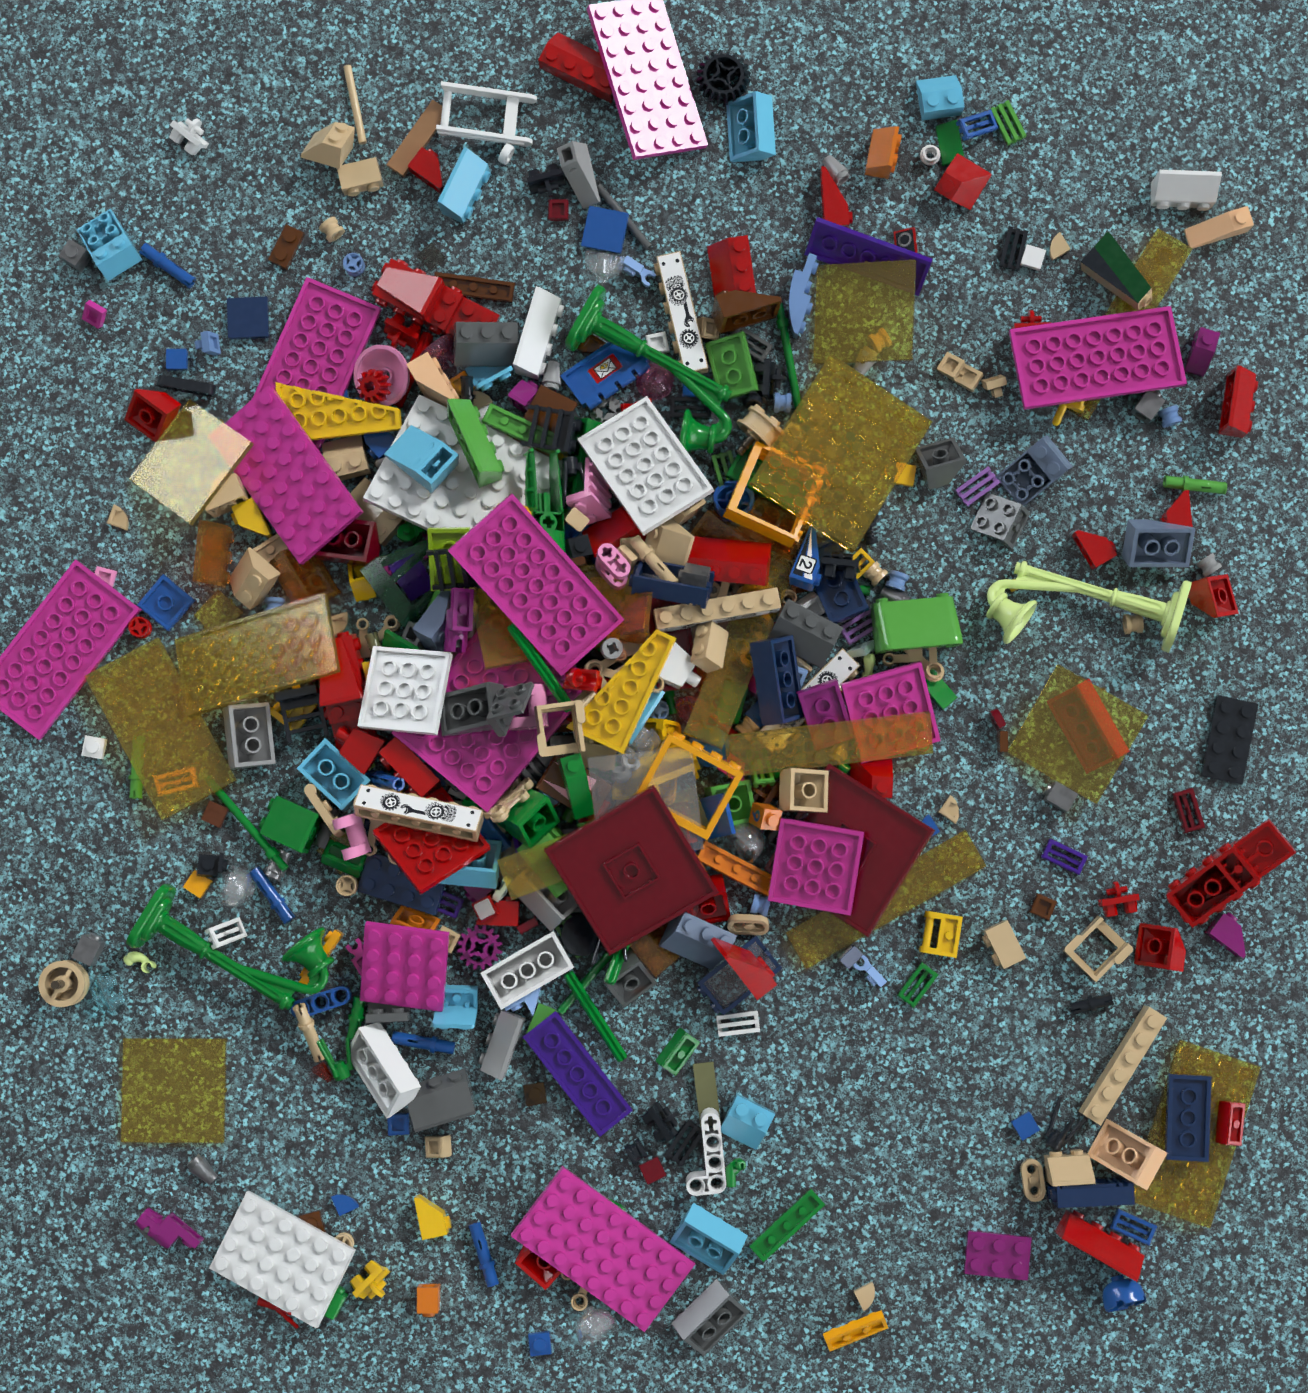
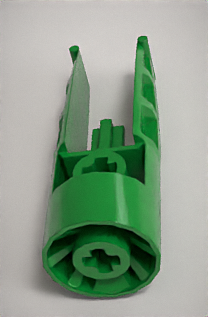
M530 448L523 453V456L526 457L525 506L529 508L532 516L537 518L535 520L566 553L564 509L558 462L560 450L557 449L549 455V493L537 494L534 449Z

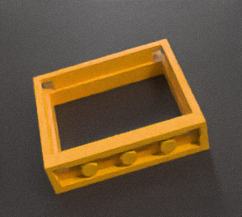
M756 441L749 453L723 517L791 548L794 542H799L803 533L800 528L802 525H806L810 514L807 511L809 508L812 509L817 497L814 494L816 491L819 492L823 481L820 480L823 471ZM757 459L810 483L790 533L737 509Z
M668 731L634 795L648 787L671 743L734 775L707 826L668 807L679 826L708 840L744 775L741 769L742 766L732 760L730 763L722 759L723 756L713 750L711 753L704 750V746L693 740L691 743L685 740L686 736L682 733Z

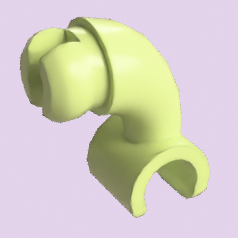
M873 653L867 654L863 658L865 672H862V677L874 674L872 672L876 659Z
M137 951L130 952L123 958L127 966L141 962V969L145 973H149V970H147L148 963L151 964V967L156 968L154 961H150L146 955Z

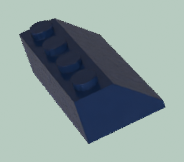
M793 635L751 642L750 655L752 657L753 676L756 682V696L759 702V716L762 726L785 724L803 718L804 715L796 693L801 690Z

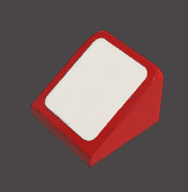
M491 895L471 904L480 923L499 914Z

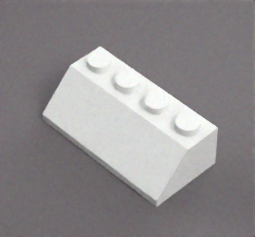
M537 286L514 358L513 367L516 374L539 380L540 375L545 373L547 363H544L546 355L550 356L553 346V344H550L551 338L557 334L558 325L556 322L558 317H562L564 306L562 305L561 298Z
M554 930L481 972V975L502 1010L573 969L574 966Z
M380 1022L359 1027L350 1044L352 1064L387 1119L414 1100L421 1086Z

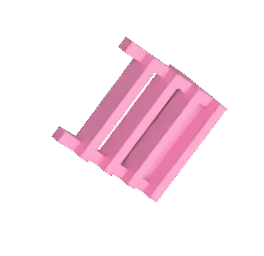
M589 457L585 458L584 491L566 496V504L571 509L573 507L577 508L589 518L590 521L587 525L611 518V513L608 509L612 508V504L608 501V499L612 498V494L608 491L610 487Z

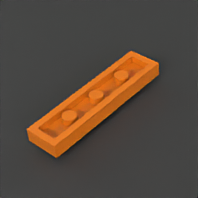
M706 840L702 842L697 853L702 864L765 897L769 895L771 874Z

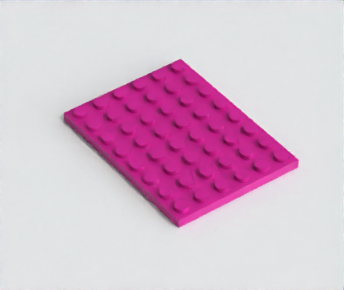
M498 606L468 641L466 653H458L451 661L446 693L486 682L503 684L504 688L528 682L545 684L507 630V627L513 622ZM536 649L562 687L565 681V674L561 676ZM546 686L547 704L558 703ZM564 689L571 701L582 692L581 690ZM528 703L524 712L514 715L513 718L529 716ZM571 711L548 712L549 727L544 728L546 743L568 718ZM440 721L438 735L392 732L395 737L486 812L495 806L539 753L537 729L517 731L508 729L506 736L498 737L494 730L444 737L442 736Z

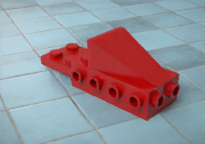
M391 258L389 263L386 262L381 270L382 276L379 281H375L371 290L378 305L394 309L393 312L411 318V321L417 325L422 326L423 324L429 327V330L437 335L443 334L453 338V325L455 322H498L500 319L499 314L465 298L460 289L454 286L451 288L445 286L442 278L426 275L424 271L418 268L413 270L401 259L396 261Z
M349 631L337 633V637L329 639L328 635L316 638L317 642L311 643L312 647L310 648L312 660L315 659L317 667L314 668L315 677L317 680H320L319 704L320 707H326L323 710L326 720H329L334 736L340 727L351 733L353 728L358 725L366 685L362 665L365 661L364 658H361L360 654L361 642L359 637L357 638L356 633L349 635ZM366 729L377 734L375 729ZM335 739L336 748L340 751L343 743Z
M1268 818L1238 841H1234L1231 844L1227 842L1219 847L1212 855H1208L1201 861V866L1198 868L1192 867L1186 871L1185 877L1180 881L1178 878L1168 885L1169 889L1167 890L1166 898L1170 905L1176 907L1180 912V916L1185 923H1189L1192 928L1198 924L1202 925L1210 919V915L1224 910L1227 903L1232 900L1234 902L1242 897L1243 892L1248 888L1251 890L1259 885L1264 875L1293 856L1296 851Z

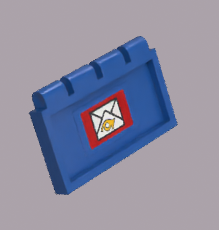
M608 342L560 376L582 407L585 408L587 406L592 410L602 403L600 396L607 400L619 391L616 385L619 384L624 388L636 379L633 375L635 372L640 377L650 370L651 367L648 364L650 360L643 356L636 357V354Z

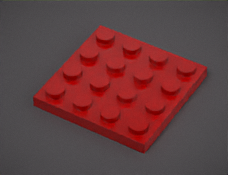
M443 787L425 797L436 798L443 802H454ZM386 822L372 830L373 835L420 895L491 850L490 845L481 834L478 841L475 842Z

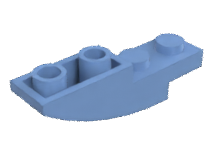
M811 253L808 255L803 272L795 269L789 292V324L792 336L796 339L799 333L803 334L807 323L803 321L806 314L810 315L813 303H810L811 296L807 295L812 285L809 279L811 274H816L819 263L816 262L817 255Z

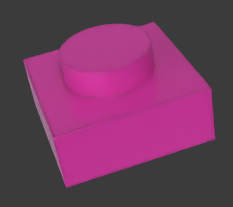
M89 300L85 303L82 319L99 329L104 324L107 310Z

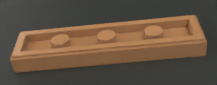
M432 99L386 164L387 167L403 178L409 171L408 164L421 147L425 148L437 132L436 125L441 124L442 105Z

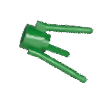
M346 1038L347 1063L344 1060L335 1062L324 1039L317 1041L316 1043L330 1067L335 1081H341L350 1077V1070L354 1069L351 1059L350 1039Z

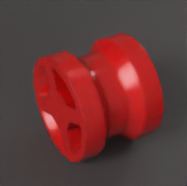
M134 617L129 622L128 630L133 636L143 639L151 634L152 624L143 617Z

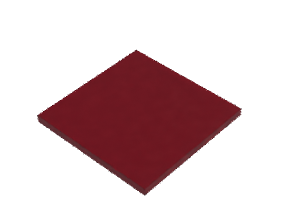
M828 763L825 771H829L827 813H808V816L802 821L864 832L851 916L834 912L830 913L865 936L870 937L935 830ZM798 812L794 820L799 818L804 813ZM775 851L764 868V870L771 874L773 870Z
M654 784L544 848L545 853L609 956L719 893Z

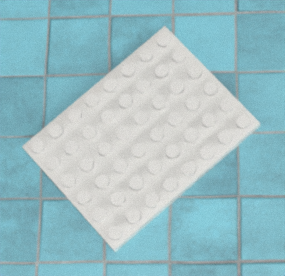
M419 395L392 445L412 425L444 442L459 454V464L431 493L385 456L363 496V501L425 530L442 527H470L471 529L511 493L525 506L526 457L523 456V453L530 448L522 446L513 438L488 427L487 438L489 442L492 441L497 452L495 456L497 460L500 459L502 461L505 471H503L502 480L479 488L447 417V407ZM534 450L537 494L549 493V457ZM558 460V462H559V468H560V479H561V477H562V475H563V473H562V463H561V460Z

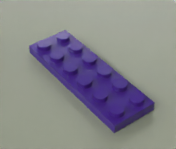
M819 217L815 221L804 254L806 256L809 253L817 255V260L917 296L920 294L933 260L930 257Z
M556 1010L523 1036L599 1136H602L633 1111Z

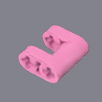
M602 544L598 548L595 569L613 589H623L627 584L630 564L612 544ZM614 579L622 580V583H620L619 581L615 583Z
M534 684L528 700L529 716L513 718L509 730L537 729L534 707L547 704L545 684ZM542 713L544 728L549 727L548 713Z
M355 813L332 820L334 830L345 828L351 846L341 850L344 861L372 851L361 817L355 816Z

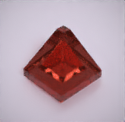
M321 1062L311 1069L313 1073L327 1083L334 1078L325 1062Z

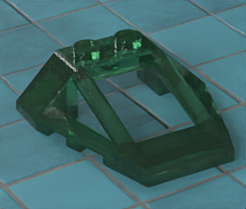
M428 539L416 543L414 546L398 549L394 553L378 556L360 569L371 587L404 628H406L408 621H419L427 610L428 602L431 601L435 592L430 589L413 605L396 584L404 574L426 555ZM414 554L391 576L384 568Z

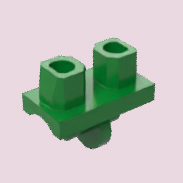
M406 521L405 524L399 526L397 537L403 542L412 540L413 544H416L427 530Z

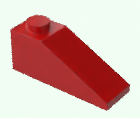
M821 166L820 183L823 219L849 228V224L853 223L852 211L849 212L848 204L827 168Z

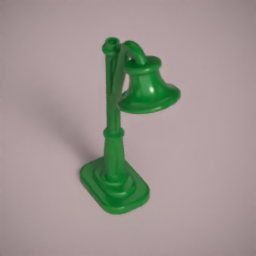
M598 284L593 289L569 331L565 341L566 349L572 352L576 351L581 343H584L590 335L595 334L624 350L636 354V357L643 356L669 370L719 418L717 424H712L709 427L697 422L692 417L690 410L686 409L682 421L680 443L688 453L694 450H707L708 454H712L714 444L723 442L731 433V418L720 407L721 402H727L732 394L729 386H722L648 346L646 340H641L623 327L603 317L602 312L605 307L606 291L603 286Z
M163 884L158 888L126 940V944L131 948H139L159 932L174 943L199 955L200 959L205 957L279 1004L280 1009L287 1010L295 1002V999L292 998L295 991L312 995L319 993L325 988L329 976L327 968L334 962V958L332 956L328 957L324 951L322 937L325 934V928L320 927L302 938L281 958L282 962L288 963L293 961L304 966L309 972L307 974L309 977L308 984L238 964L218 950H213L211 947L212 942H207L187 926L169 916L173 899L176 895V888L171 884Z

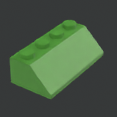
M448 399L447 417L478 487L481 488L502 480V474L505 471L503 463L500 459L497 460L495 453H497L495 445L492 441L489 442L487 438L488 430L484 423L481 424L479 420L480 412L477 406H473L471 400Z

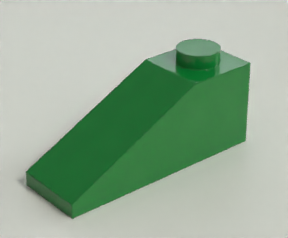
M576 753L557 759L574 820L595 814L581 754Z

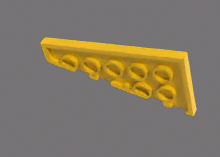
M275 382L276 392L312 441L399 431L402 427L401 411L399 408Z
M657 629L639 650L584 708L586 720L582 723L583 736L622 754L625 753L677 638ZM572 721L566 728L574 731Z

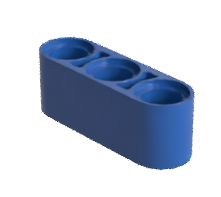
M338 986L297 1000L291 1007V1013L297 1018L293 1007L299 1003L306 1004L310 1016L344 1005L351 1000L352 991L347 986ZM338 990L345 991L346 999L344 1001L338 1000L336 995ZM320 996L326 999V1006L324 1008L317 1005V999Z

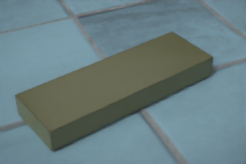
M713 1061L693 1064L700 1127L701 1113L704 1109L714 1108L720 1117ZM712 1116L708 1117L709 1126H713Z

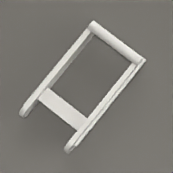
M441 81L444 96L441 124L436 125L439 135L504 144L509 143L526 147L532 146V139L515 136L518 103H536L537 96ZM452 92L506 100L503 134L450 127L449 117Z

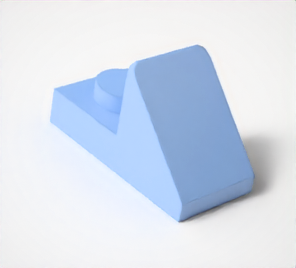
M542 986L505 1007V1010L511 1009L514 1012L523 1007L522 1002L525 1001L531 1014L534 1015Z

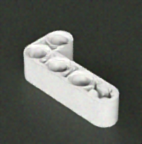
M706 1108L701 1113L706 1170L693 1171L687 1175L686 1188L689 1194L693 1196L718 1194L726 1188L720 1117L714 1108ZM712 1116L713 1128L709 1129L708 1117ZM714 1136L718 1141L715 1144H709L707 1139ZM712 1157L720 1159L719 1163L715 1165L710 1164L709 1160ZM720 1178L722 1182L719 1185H713L711 1180ZM693 1180H699L701 1182V1184L698 1187H692L690 1185L691 1181Z

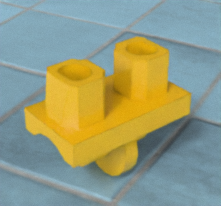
M371 1260L364 1267L369 1276L364 1279L358 1274L350 1281L354 1289L352 1294L356 1298L364 1299L368 1295L370 1299H373L376 1295L381 1298L385 1295L383 1287L387 1283L383 1279L390 1271L387 1267L380 1266L376 1261Z

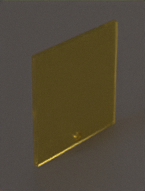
M916 260L865 261L863 263L818 265L814 364L859 362L864 364L865 362L913 360Z
M189 399L129 479L157 499L159 504L165 505L190 525H193L254 444L226 425L222 419L219 420Z
M1057 664L1007 752L1046 774L1051 780L1058 781L1097 804L1149 715L1107 692L1104 687L1100 688Z
M123 1038L121 1142L224 1143L225 1098L227 1092V1038Z

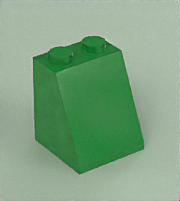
M529 789L527 792L530 794V797L522 803L518 801L510 809L508 818L498 823V825L531 850L560 822V819L549 797Z
M276 795L275 799L272 798L269 802L267 809L270 811L267 817H263L259 825L261 831L259 834L300 853L308 854L319 831V824L323 821L322 817L316 811Z

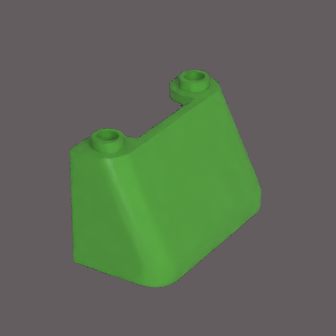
M949 593L936 594L934 598L888 601V598L876 599V603L870 605L875 654L931 647L941 648L945 646L950 648L963 644L953 596H949Z

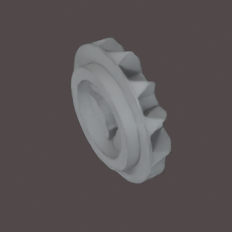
M600 396L602 403L590 410V416L592 420L604 423L621 412V404L613 396L607 400ZM609 403V410L613 413H607L603 418V411L599 408H605Z

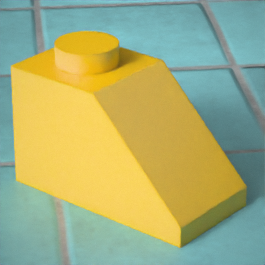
M253 498L231 507L234 512L231 513V517L235 525L239 524L243 529L267 538L273 536L263 512Z
M347 564L349 583L356 602L376 597L375 584L370 567Z
M421 1194L416 1195L414 1202L422 1240L447 1235L451 1228L450 1216H446L445 1210Z

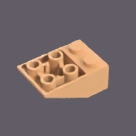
M426 352L406 364L424 397L447 407L448 399H460L450 384L448 377L441 369L436 357L431 358L429 353Z

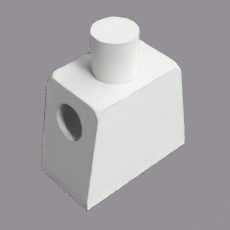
M676 642L660 677H662L665 684L680 689L685 682L695 688L702 677L692 671L695 665L690 662L691 656Z

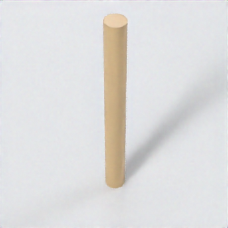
M345 65L343 68L358 142L360 145H363L367 141L351 65Z

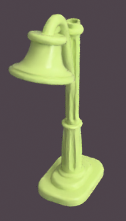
M1022 561L1021 563L1017 562L1013 573L1017 574L1016 580H998L989 587L987 600L990 608L986 616L988 619L994 618L1001 625L1004 631L1003 642L1008 644L1027 624L1036 609L1037 601L1032 600L1025 604L1013 602L1008 599L1005 589L1080 593L1109 602L1110 607L1116 606L1140 616L1159 621L1162 626L1161 636L1164 638L1161 649L1169 653L1181 622L1192 582L1183 581L1179 591L1174 592L1171 600L1165 603L1118 591L1117 588L1114 591L1032 567L1027 565L1026 561Z

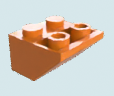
M898 126L873 129L864 175L888 179L890 172L894 173L902 134H898Z

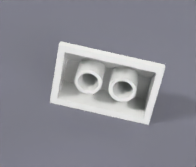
M1159 170L1151 182L1150 206H1157V209L1177 207L1178 210H1187L1189 208H1197L1199 211L1209 210L1217 201L1222 172Z

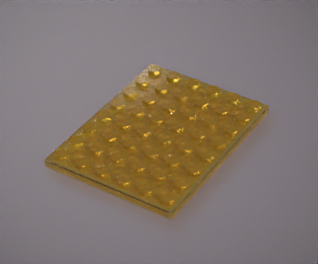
M830 354L749 482V485L853 553L933 421Z

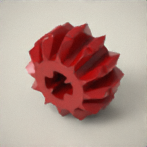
M369 369L368 372L361 373L362 378L357 379L360 386L356 389L361 390L359 397L365 398V402L379 404L380 401L387 400L386 395L391 394L388 387L392 384L387 383L389 376L383 375L384 371Z

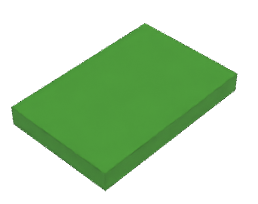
M741 331L705 343L714 382L722 386H729V390L732 391L729 400L747 395L751 391H759L745 332Z

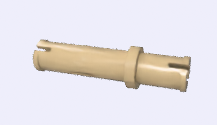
M639 535L630 541V545L640 555V560L646 562L661 580L679 582L666 565L656 556L655 550L652 547L649 548Z
M300 1003L301 1008L297 1004L293 1007V1011L299 1022V1030L304 1034L314 1062H319V1056L321 1061H323L325 1058L316 1043L320 1040L314 1028V1020L310 1017L305 1003Z

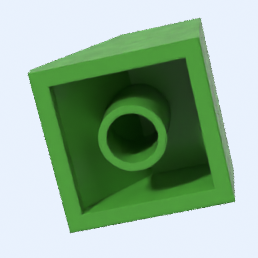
M750 779L739 782L728 802L734 825L749 822L752 803L754 802ZM730 783L704 788L705 797L725 793Z

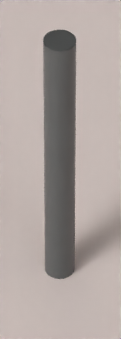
M597 185L598 193L610 208L615 211L624 212L603 185ZM629 218L627 228L644 249L648 250L652 244Z

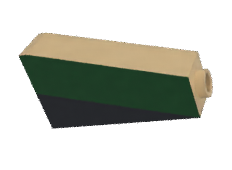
M1107 231L1083 258L1081 269L1139 311L1151 302L1152 288L1117 241Z

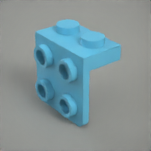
M469 366L465 370L468 376H473V385L476 390L481 389L484 392L493 387L492 382L498 379L502 382L511 377L510 372L513 371L512 366Z
M446 985L444 1009L442 1012L435 1011L433 1027L439 1029H473L478 1012V986Z

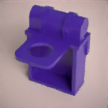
M413 550L408 553L406 552L402 557L388 565L395 580L403 588L410 601L415 600L431 589L430 577Z

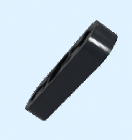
M165 375L158 376L156 385L163 389L207 397H215L217 386L210 383Z

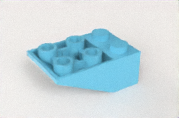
M111 208L76 229L96 266L108 281L142 261L140 254Z
M412 425L384 453V456L431 493L459 464V454L444 442Z

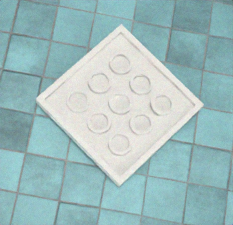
M373 646L357 726L364 729L438 735L453 654L450 652Z

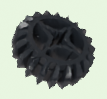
M720 49L718 55L712 51L711 58L705 56V63L700 62V69L696 72V75L699 76L696 78V83L700 84L698 90L704 91V98L710 95V103L717 99L718 105H720L721 100L724 101L725 105H728V100L736 101V97L743 96L742 92L746 93L748 90L747 85H750V80L748 79L750 71H747L748 64H743V57L737 59V53L731 56L729 49L726 51V54H722ZM715 67L716 74L707 80V74ZM720 73L721 76L724 75V78L727 76V81L722 78L720 79ZM739 75L740 80L738 84L732 88L731 81ZM716 87H721L723 90H718V89H715V88H716Z

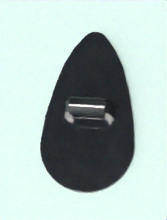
M580 912L564 923L561 930L562 943L571 954L576 956H588L594 953L599 938L583 912Z

